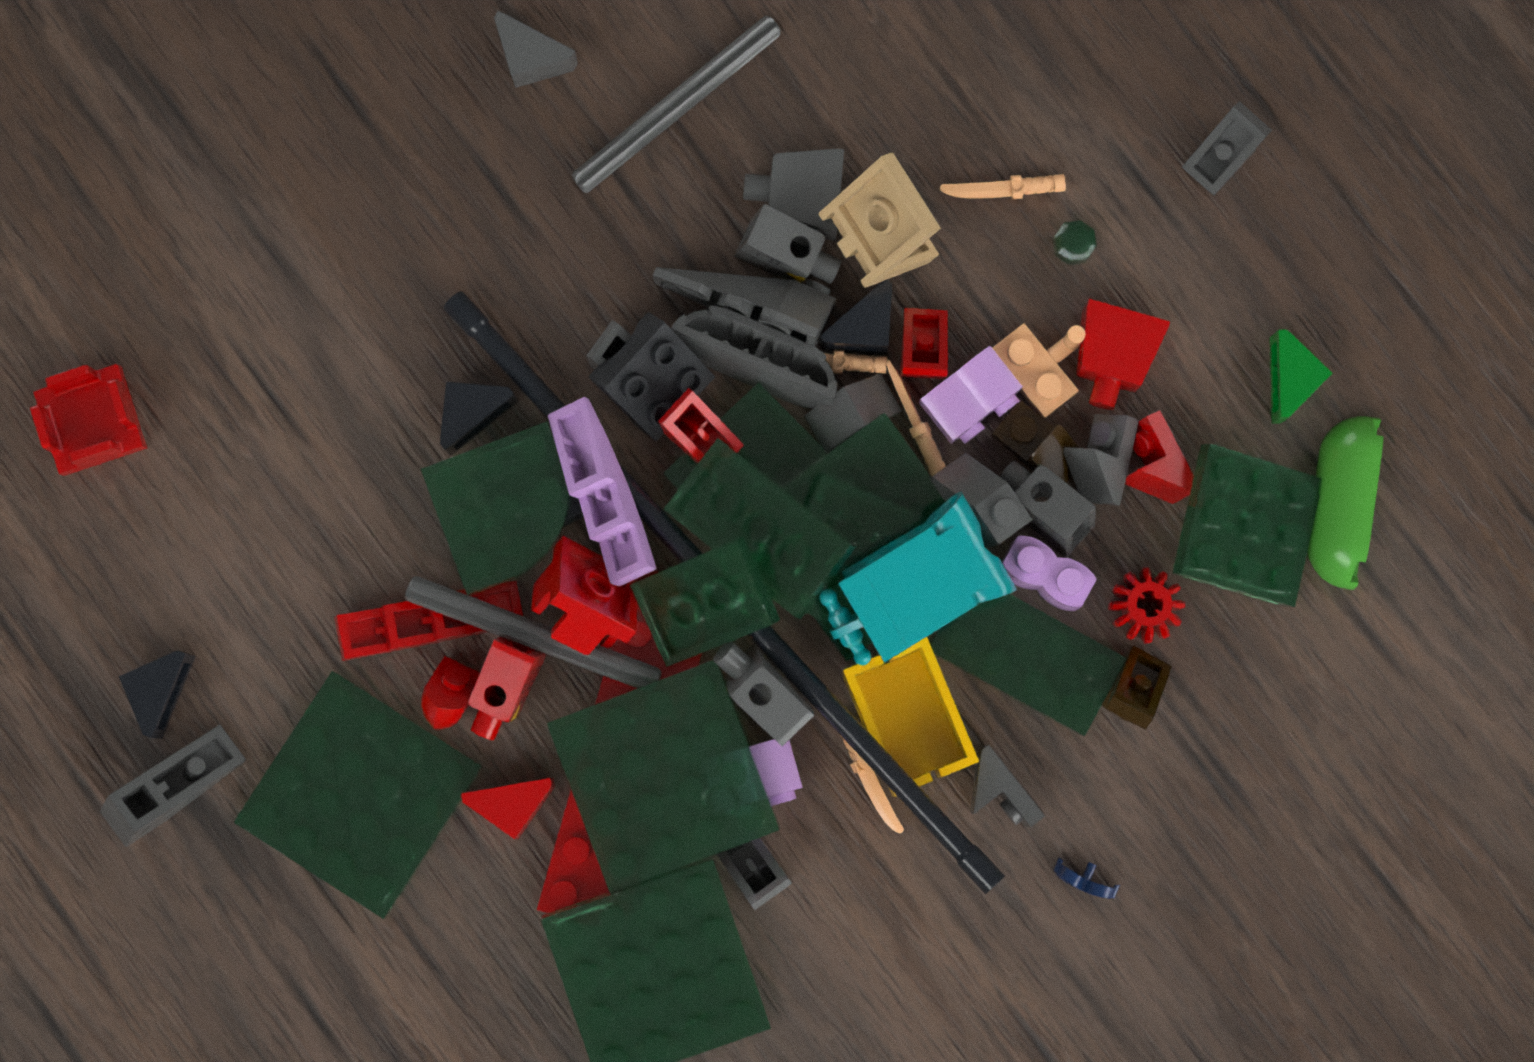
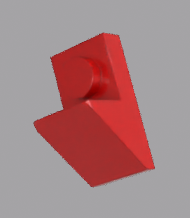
M904 308L900 376L930 379L946 378L948 373V310Z
M1159 410L1140 420L1133 450L1141 457L1145 466L1126 476L1125 485L1172 504L1200 490L1201 488L1161 411Z

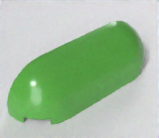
M1356 416L1336 424L1325 435L1318 456L1307 534V553L1312 567L1321 578L1336 587L1354 590L1358 586L1357 573L1359 562L1366 563L1370 545L1383 450V436L1377 435V428H1379L1381 419L1376 417Z

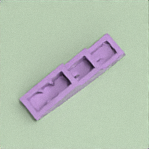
M583 397L548 414L569 495L579 499L589 538L600 544L610 583L621 586L656 570L649 542L628 483L590 400Z

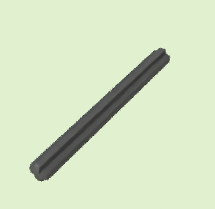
M768 15L761 18L576 169L572 174L576 185L585 193L594 189L775 41L781 34L778 24Z
M418 576L413 577L408 584L405 599L411 603L645 692L653 693L657 688L661 677V670L655 666L597 645L589 655H584L552 639V627Z

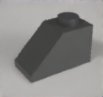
M964 453L930 477V480L944 501L958 492L963 493L980 523L982 539L986 549L999 545L1033 520L1008 482L967 453Z

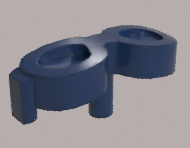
M1058 857L1053 872L1061 880L1085 893L1097 897L1115 899L1120 885L1114 884L1113 888L1090 881L1097 865L1088 862L1083 876H1080L1062 865L1063 860Z

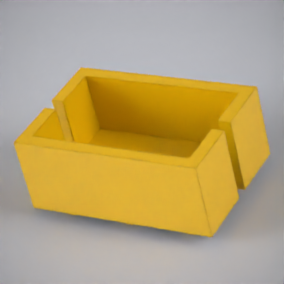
M927 637L889 659L887 664H884L880 655L871 658L870 662L864 666L857 664L842 671L841 674L863 726L919 787L933 781L931 774L928 773L935 770L937 777L941 778L979 762ZM890 789L892 797H896V794Z

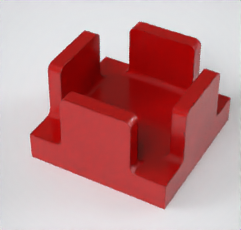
M114 364L99 370L83 365L45 378L47 387L33 391L37 405L30 407L37 434L42 448L52 453L60 475L66 476L147 449L123 369L120 365Z
M562 536L553 547L552 562L533 585L531 611L540 615L549 604L565 611V614L551 629V638L584 655H589L599 643L600 646L610 649L618 639L627 643L637 632L638 578L621 586L611 584L603 556Z

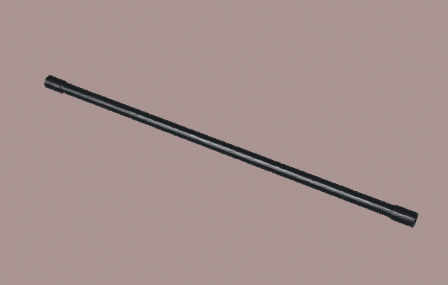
M463 291L454 294L445 303L444 310L469 337L477 341L547 418L548 414L566 406L492 327L488 318ZM619 463L641 520L955 858L958 866L985 895L1005 877L1000 869L978 846L969 841Z

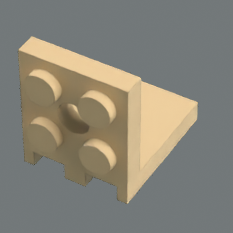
M893 152L881 156L818 213L822 221L830 218L833 220L843 236L837 243L846 258L855 255L865 271L866 276L860 280L864 288L926 265L939 255L929 238L941 228Z

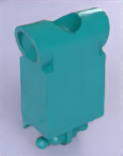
M958 492L937 508L924 524L917 526L842 571L845 579L838 584L855 614L851 615L847 607L840 605L837 600V594L832 589H825L821 592L820 602L829 611L828 620L833 627L829 631L833 638H839L842 645L850 648L854 661L858 665L864 666L870 662L871 653L862 643L863 634L859 628L864 627L883 662H886L974 608L978 603L1008 595L1016 591L1017 588L1000 558L984 547L980 523L963 493Z

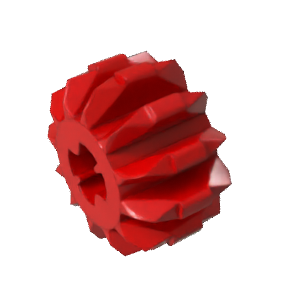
M1145 567L1140 571L1139 580L1132 572H1128L1123 576L1128 588L1118 584L1113 586L1111 591L1114 595L1121 598L1122 601L1110 602L1108 610L1122 611L1123 616L1115 619L1112 624L1115 628L1125 623L1130 624L1125 635L1127 639H1134L1141 629V638L1144 644L1152 643L1154 631L1163 640L1170 636L1169 629L1165 623L1174 627H1178L1182 623L1179 616L1171 612V610L1185 608V601H1172L1171 595L1177 593L1181 587L1176 583L1166 589L1163 586L1168 577L1166 572H1160L1154 582H1152L1151 570ZM1143 594L1147 595L1148 602L1156 604V610L1149 613L1150 617H1146L1145 609L1137 608V602L1144 599Z

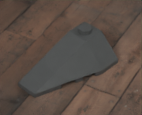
M656 267L653 273L654 284L707 308L709 306H719L732 310L814 347H817L820 335L823 334L835 307L836 298L829 295L830 289L811 280H807L805 284H802L796 280Z

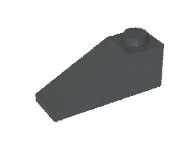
M218 725L108 795L100 813L124 846L127 847L163 824L242 765L246 759L222 726Z

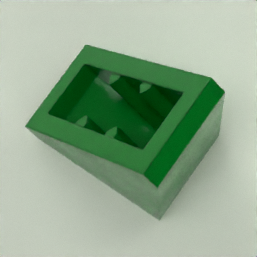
M1278 330L1269 338L1272 424H1281L1288 419L1333 374L1288 330Z

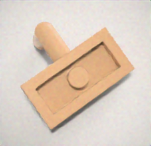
M1023 323L992 347L1023 386L1020 390L1021 394L1043 419L1047 418L1079 392L1058 363L1075 351L1084 340L1085 330L1081 326H1072L1062 339L1046 350L1026 324Z

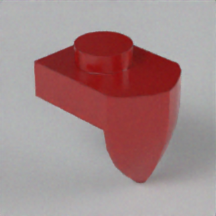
M446 656L443 657L425 685L421 697L423 714L434 730L450 728L458 723L469 706V698L480 672Z

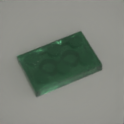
M744 536L630 585L666 667L780 621V617Z

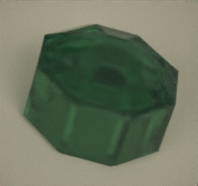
M1081 220L1064 222L1053 238L1055 256L1068 265L1086 263L1097 247L1094 229Z

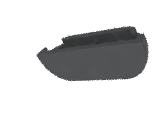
M709 306L708 309L695 311L686 316L683 314L671 328L706 367L797 406L814 409L819 404L831 406L837 391V380H835L834 373L826 361V356L819 349L806 342L719 306Z

